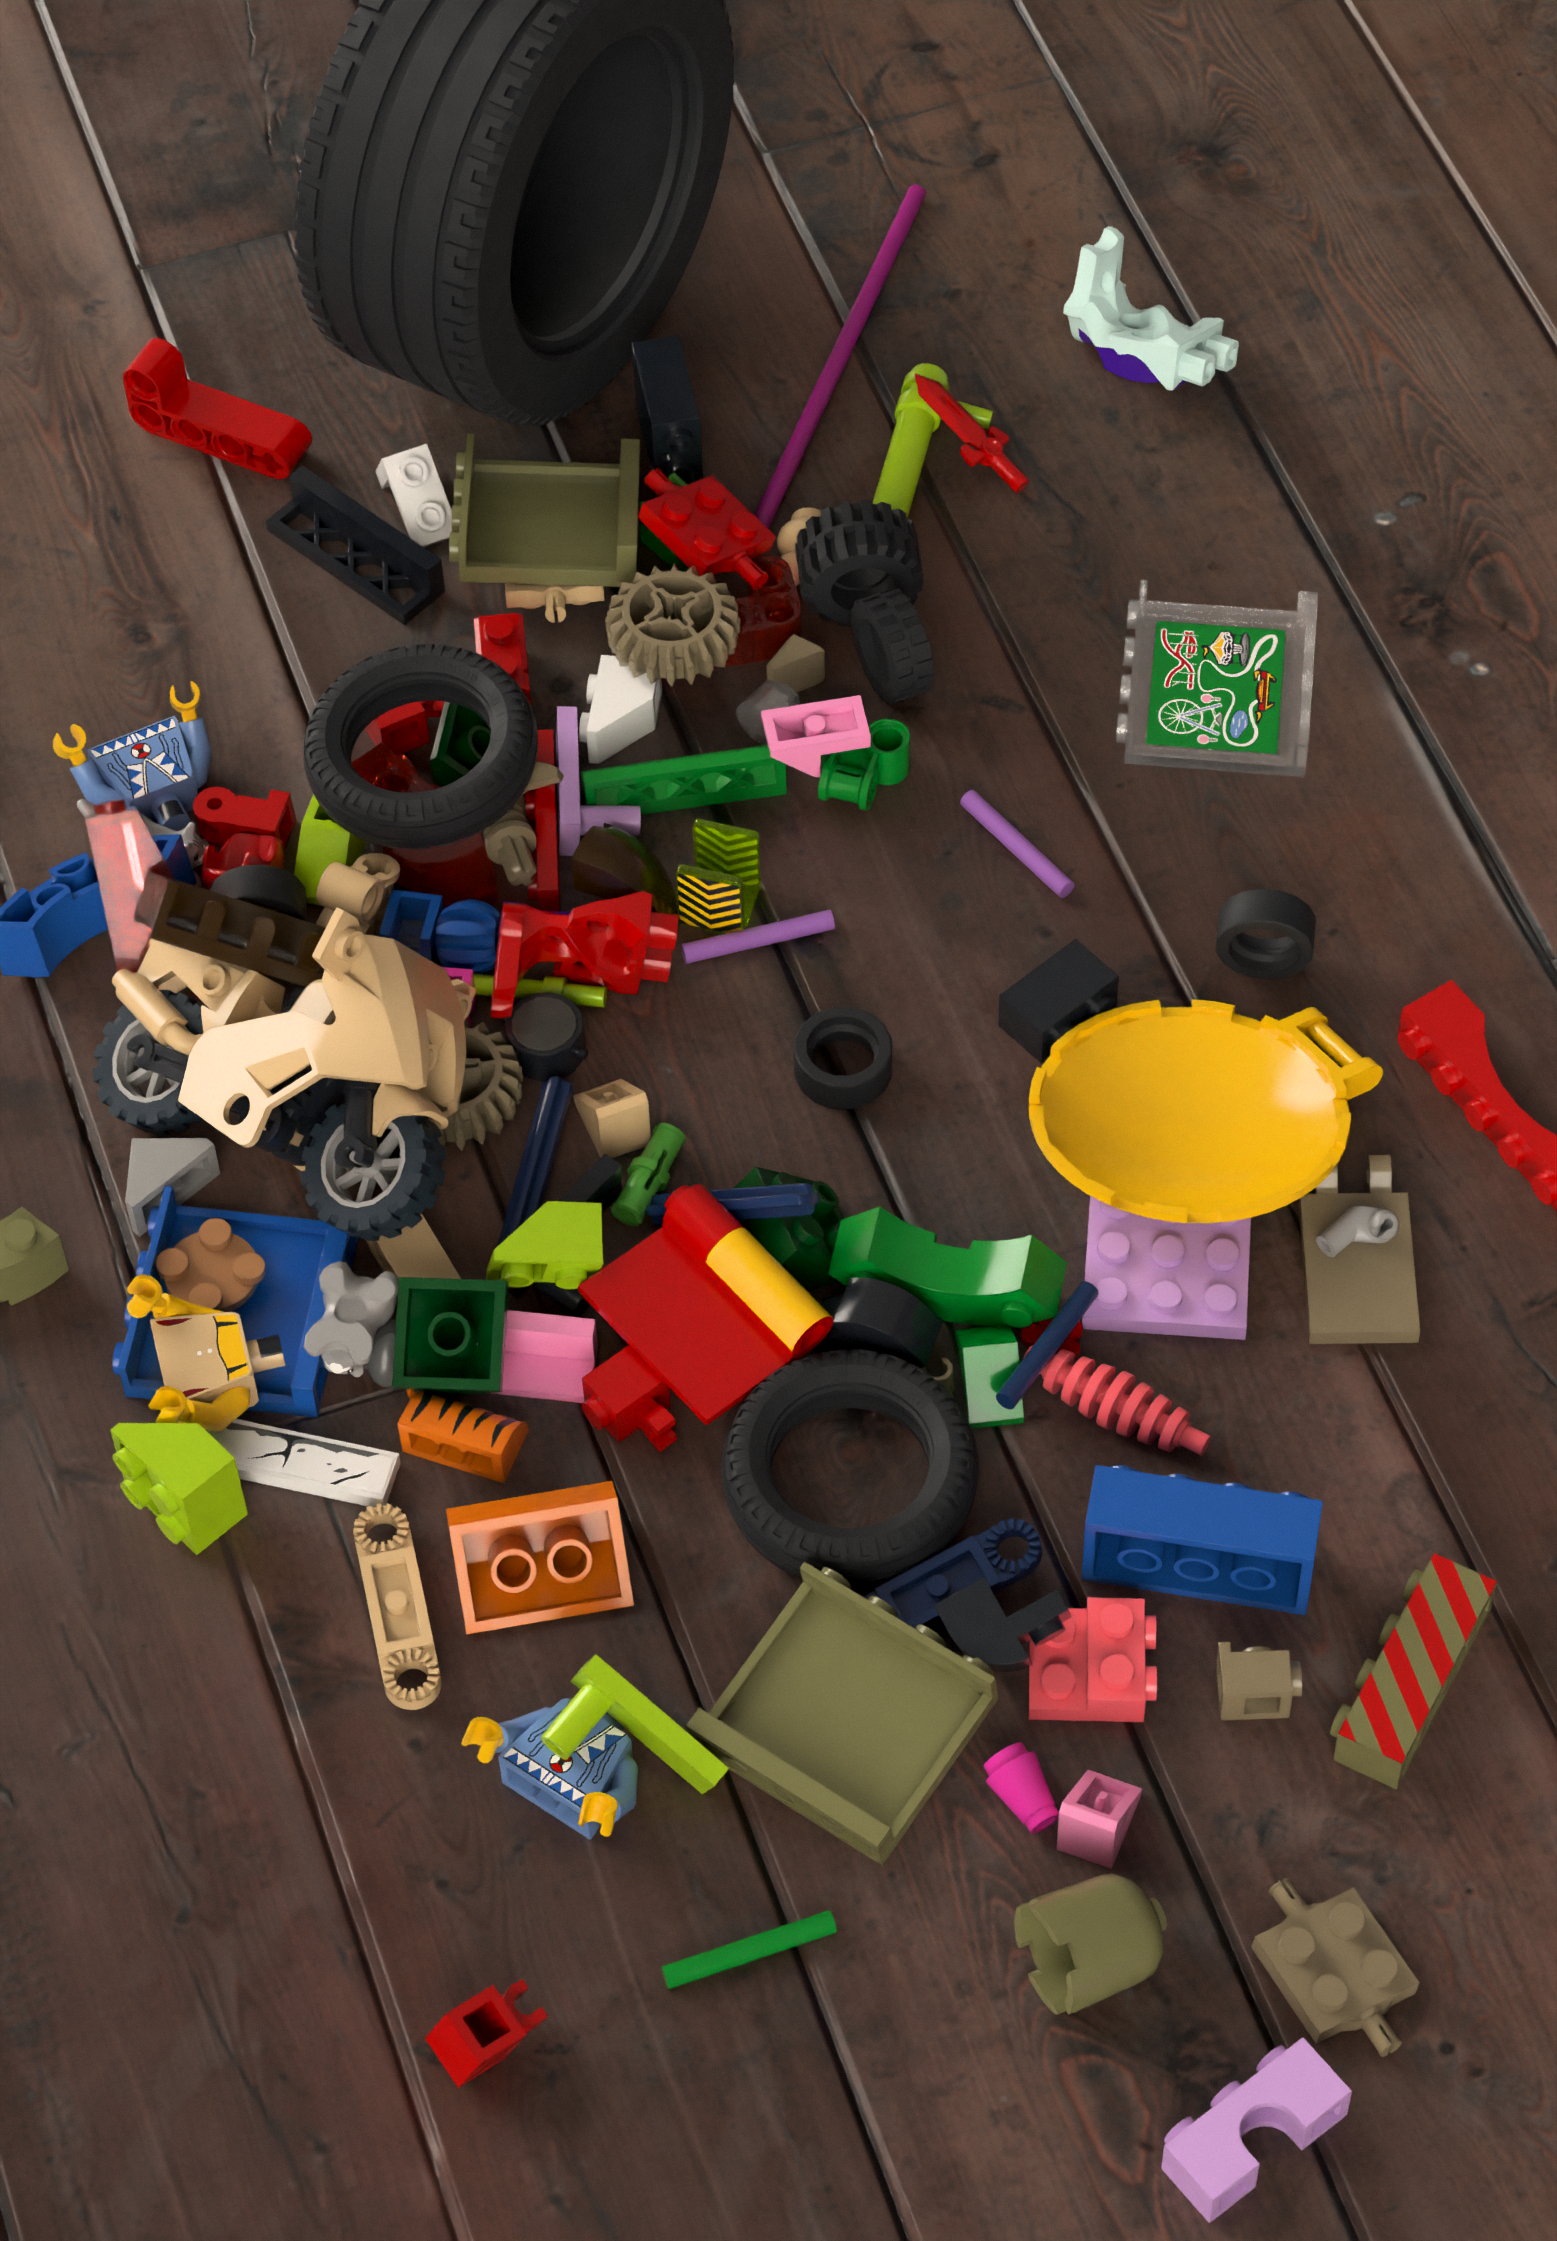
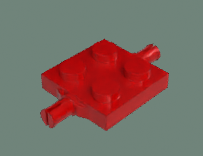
M659 468L653 469L648 473L644 483L659 497L644 502L638 518L689 568L695 565L699 576L711 572L713 575L722 572H737L753 590L760 589L767 582L769 575L752 559L769 552L776 536L730 493L724 485L713 475L686 486L675 485Z

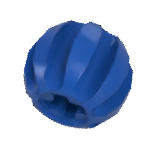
M474 899L458 901L442 910L435 928V949L441 964L448 968L472 969L474 974H484L495 968L501 919L499 911L486 902Z

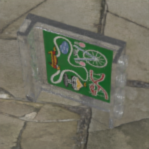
M1140 580L1139 600L1129 599L1127 629H1136L1135 637H1125L1123 666L1132 667V675L1122 674L1120 704L1129 705L1128 713H1118L1116 743H1126L1124 764L1305 777L1309 746L1318 592L1298 591L1297 610L1286 611L1148 601V580Z

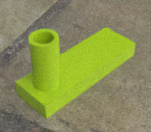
M597 1654L588 1660L573 1677L571 1682L580 1690L540 1737L541 1741L550 1751L558 1757L567 1760L607 1712L701 1794L713 1788L729 1769Z

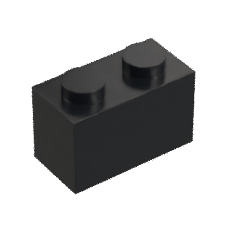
M1074 939L999 995L998 1026L1036 1060L1043 1063L1050 1056L1051 1046L1066 1032L1098 1014L1117 1008L1119 975L1077 939Z

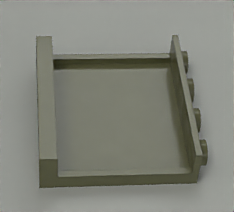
M467 434L466 452H457L454 505H452L449 538V562H459V582L621 587V582L633 584L637 564L640 439H621L620 464L475 459V434Z
M804 1562L800 1567L803 1583L710 1712L707 1713L703 1709L698 1708L687 1723L686 1728L693 1738L723 1762L731 1771L883 1866L998 1701L996 1678L993 1677V1670L986 1663H983L981 1659L977 1657L972 1658L967 1654L962 1658L947 1649L945 1641L930 1628L919 1624L914 1629L898 1619L896 1610L884 1600L876 1596H870L867 1600L850 1590V1583L838 1572L828 1567H823L819 1571Z

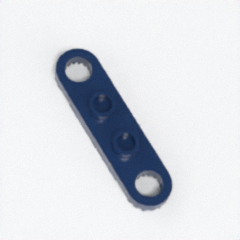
M1009 1518L1008 1521H999V1524L996 1526L994 1525L977 1536L973 1535L882 1584L875 1588L874 1592L864 1596V1598L868 1600L870 1596H876L884 1600L896 1610L898 1619L914 1629L919 1624L932 1628L943 1622L934 1605L965 1587L985 1578L995 1594L1034 1572L1042 1559L1040 1537L1034 1527L1022 1519L1019 1521L1015 1520V1518ZM1009 1537L1023 1538L1029 1544L1027 1555L1025 1554L1022 1560L1021 1558L1017 1559V1562H1014V1560H1011V1562H1008L1006 1559L1003 1560L997 1553L1001 1542Z

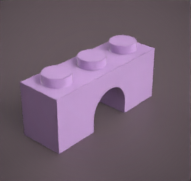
M1303 2037L1288 2049L1283 2045L1274 2048L1260 2061L1256 2068L1258 2072L1242 2085L1238 2081H1233L1225 2086L1211 2101L1210 2106L1212 2108L1196 2121L1192 2117L1183 2119L1166 2135L1161 2169L1209 2223L1256 2187L1260 2164L1246 2149L1241 2140L1245 2133L1263 2126L1277 2128L1287 2134L1302 2151L1347 2115L1352 2090Z

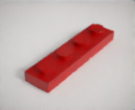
M553 729L537 730L538 751L536 761L556 766ZM557 783L525 792L527 821L536 820V830L533 831L537 841L536 847L531 854L533 860H537V872L533 875V883L528 885L529 901L539 900V909L542 911L561 912Z

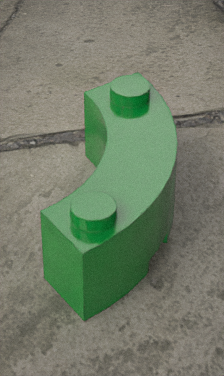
M879 1206L841 1220L828 1274L845 1286L848 1285L850 1278H871L896 1285L917 1297L941 1321L970 1325H1009L1016 1328H1025L1030 1326L1032 1322L1054 1318L1057 1315L1067 1262L1033 1235L1000 1241L973 1240L969 1249L938 1244L936 1233L909 1224Z

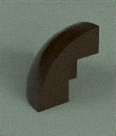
M604 823L603 828L592 826L572 857L574 890L606 899L645 891L652 894L651 912L679 915L678 901L670 877L660 860L643 842L630 833L607 823Z

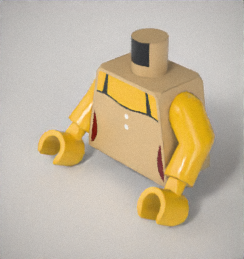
M141 1274L136 1276L127 1287V1292L134 1295L127 1304L129 1314L135 1318H143L150 1311H153L155 1319L150 1320L164 1383V1386L156 1391L148 1405L151 1410H161L156 1423H199L206 1431H223L243 1412L255 1406L259 1401L253 1373L285 1366L279 1335L246 1341L240 1314L215 1310L187 1302L167 1293L162 1294V1287L159 1282L149 1275Z

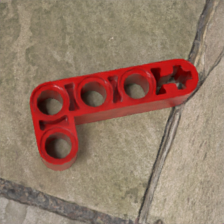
M151 338L123 373V383L130 415L138 426L151 434L279 480L285 479L291 473L312 444L311 432L299 420L187 379L181 353L175 346L164 339Z

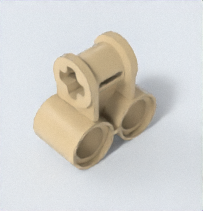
M369 853L357 858L351 867L339 862L331 863L324 871L317 887V902L325 908L321 912L316 924L327 927L336 907L358 918L363 934L379 936L394 883L400 876V865L396 859L382 853Z

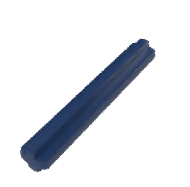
M551 1076L548 1081L542 1084L498 1246L542 1206L573 1093L572 1084L569 1081L562 1080L559 1076Z
M809 1183L709 1190L738 1221L809 1216L814 1213L815 1204H818L820 1200L819 1194L814 1193L813 1187ZM672 1193L655 1194L652 1196L651 1205L646 1207L647 1216H652L653 1224L662 1226L666 1211L664 1205Z

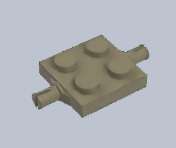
M1284 1878L1282 1884L1280 1881L1275 1883L1270 1888L1269 1894L1273 1896L1287 1918L1281 1924L1255 1936L1251 1948L1314 2042L1318 2044L1342 2031L1363 2029L1379 2052L1380 2057L1387 2056L1388 2052L1390 2054L1401 2046L1402 2041L1398 2039L1383 2015L1392 2005L1416 1994L1420 1982L1353 1887L1323 1903L1307 1905L1292 1884L1290 1878Z

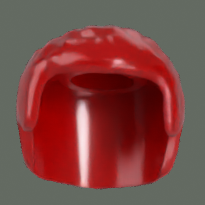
M236 833L229 837L217 853L213 845L206 846L201 872L202 883L207 890H210L214 880L227 870L244 865H267L284 869L285 854L283 842L276 837L268 835Z

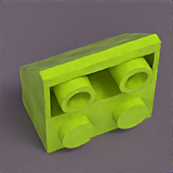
M118 1423L110 1429L116 1453L112 1455V1458L124 1478V1481L120 1483L123 1493L136 1508L141 1510L146 1506L157 1516V1525L172 1543L177 1545L182 1541L198 1555L248 1515L235 1458L199 1423Z

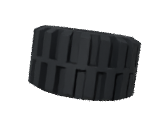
M861 500L860 503L851 504L850 501L840 503L839 507L831 508L829 506L821 510V516H812L805 522L806 528L800 529L797 535L798 543H795V553L803 602L807 603V608L812 614L819 613L820 619L826 622L835 620L837 625L848 626L851 624V608L856 600L891 588L901 590L902 594L909 598L912 605L918 599L917 592L922 591L924 576L917 532L912 520L907 519L906 513L902 510H892L891 504L884 502L872 504L871 500Z

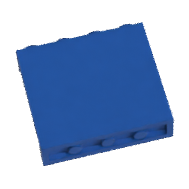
M165 1186L160 1206H153L150 1211L148 1234L151 1241L148 1251L142 1250L139 1254L136 1276L141 1274L152 1276L161 1285L162 1294H168L165 1280L157 1272L156 1259L158 1255L166 1249L173 1248L184 1238L199 1232L201 1225L209 1219L219 1218L228 1222L232 1233L248 1242L255 1253L263 1258L266 1269L264 1278L258 1283L255 1292L249 1300L231 1312L240 1314L246 1341L278 1334L285 1366L253 1373L259 1401L255 1406L247 1410L318 1418L329 1371L325 1368L321 1355L316 1357L310 1356L303 1348L305 1335L325 1313L324 1292L321 1290L319 1282L322 1269L340 1261L346 1262L352 1271L359 1236L357 1238L321 1220L177 1205L173 1187ZM129 1296L124 1317L125 1327L128 1330L125 1341L117 1342L112 1363L113 1373L120 1375L125 1397L152 1399L156 1391L164 1386L150 1320L155 1319L153 1311H150L143 1318L131 1316L127 1310V1304L133 1296Z

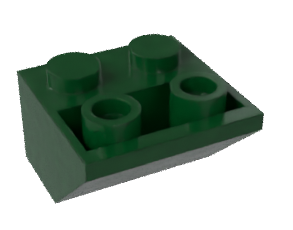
M755 1166L734 1188L809 1183L812 1185L814 1193L819 1194L820 1200L818 1204H815L814 1213L809 1216L739 1220V1222L808 1292L838 1282L828 1272L840 1222L845 1218L838 1206L839 1199L834 1190L822 1181H813L785 1172H777Z

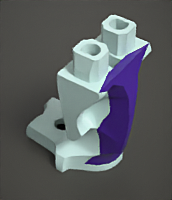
M1108 226L1104 228L1100 240L1094 246L1086 244L1081 247L1074 289L1064 305L1063 314L1068 316L1072 336L1076 340L1092 345L1097 349L1105 370L1132 381L1142 383L1161 382L1167 390H1174L1186 382L1203 387L1211 382L1215 369L1228 372L1235 367L1239 342L1222 336L1224 320L1221 318H1202L1190 327L1173 318L1162 305L1140 310L1130 304L1125 292L1126 285L1120 281L1124 236L1118 229Z

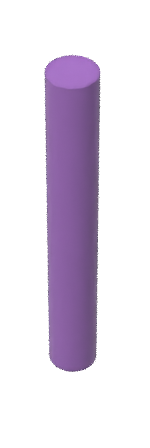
M970 790L963 795L960 805L1060 898H1065L1072 892L1075 886L1074 882L975 790Z
M829 909L681 944L684 962L688 964L834 930L835 922L832 911Z

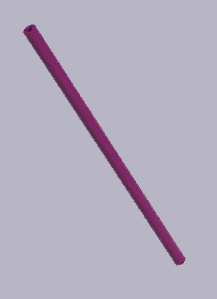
M911 185L754 513V516L768 529L924 200L926 192L919 185Z

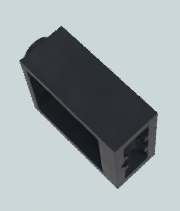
M679 336L632 342L636 412L651 471L659 468L668 478L672 473H676L686 484L703 479L700 415Z

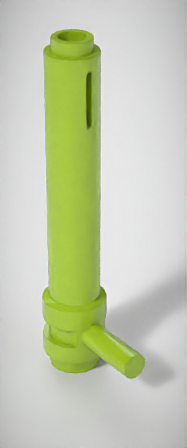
M929 363L916 365L905 376L901 395L899 396L894 413L896 420L895 429L872 504L880 502L891 504L892 510H902L906 513V518L909 515L932 432L939 428L941 421L937 413L918 395L915 374L936 380L948 392L950 390L946 373L938 366ZM958 401L983 428H989L993 414L992 410Z

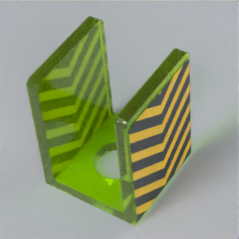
M696 819L693 825L695 867L680 864L676 870L679 924L724 934L746 929L761 889L759 833L755 830Z

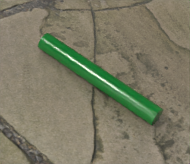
M827 1910L661 1966L662 1974L667 1988L672 1989L837 1933L836 1924L831 1911Z

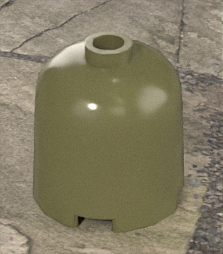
M1106 1874L1045 1894L1018 1906L1014 1917V1927L1018 1947L1022 1948L1029 1945L1032 1958L1038 1969L1028 1973V1977L1036 1992L1054 2014L1058 2015L1067 2011L1069 2015L1133 1987L1154 1974L1163 1956V1931L1167 1928V1921L1160 1903L1154 1897L1149 1898L1131 1879L1115 1874Z

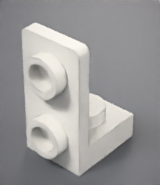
M427 444L382 458L375 472L382 489L391 487L409 537L422 547L449 539L452 509Z

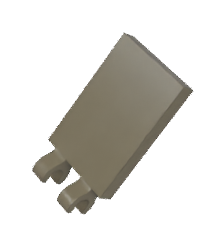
M1368 1155L1369 1170H1366L1367 1193H1338V1166L1336 1165L1329 1176L1313 1189L1314 1194H1306L1299 1199L1309 1344L1419 1342L1420 1322L1408 1193H1392L1390 1155ZM1354 1206L1390 1210L1397 1216L1399 1220L1398 1233L1385 1243L1351 1242L1334 1258L1324 1254L1317 1245L1316 1237L1343 1213Z

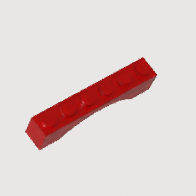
M1452 979L1403 1007L1397 1040L1404 1054L1409 1059L1417 1060L1431 1075L1437 1090L1445 1096L1449 1095L1464 1111L1469 1124L1476 1131H1483L1495 1144L1501 1158L1509 1167L1517 1168L1531 1183L1537 1198L1542 1203L1551 1205L1557 1211V1135L1539 1125L1521 1109L1501 1084L1490 1061L1487 1049L1485 1014Z

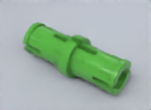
M668 1123L656 1125L641 1156L634 1158L627 1169L629 1178L618 1199L611 1207L614 1217L629 1226H639V1224H642L646 1214V1207L651 1205L652 1196L666 1188L670 1180L668 1171L681 1147L686 1142V1136L679 1128Z

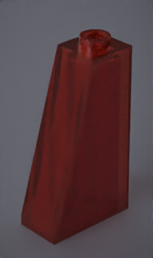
M124 799L93 805L95 814L85 816V822L117 972L121 969H128L137 973L150 947L148 942L151 929L133 921L148 873L151 871L173 879L176 878L137 806L126 808Z

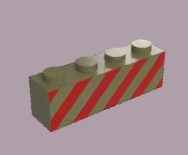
M1436 1553L1433 1554L1424 1572L1419 1569L1413 1571L1402 1596V1600L1408 1602L1401 1616L1392 1613L1381 1632L1378 1642L1379 1645L1384 1647L1377 1661L1367 1658L1360 1670L1354 1689L1360 1692L1352 1707L1344 1703L1334 1719L1330 1730V1735L1337 1738L1334 1761L1391 1788L1398 1789L1492 1608L1497 1585L1496 1580Z

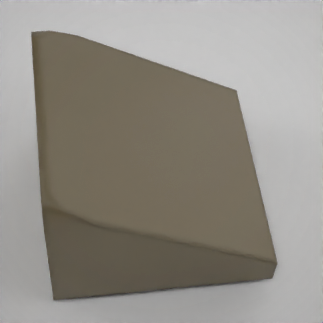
M795 634L790 637L766 665L768 699L777 701L821 683L825 679V652L823 648Z

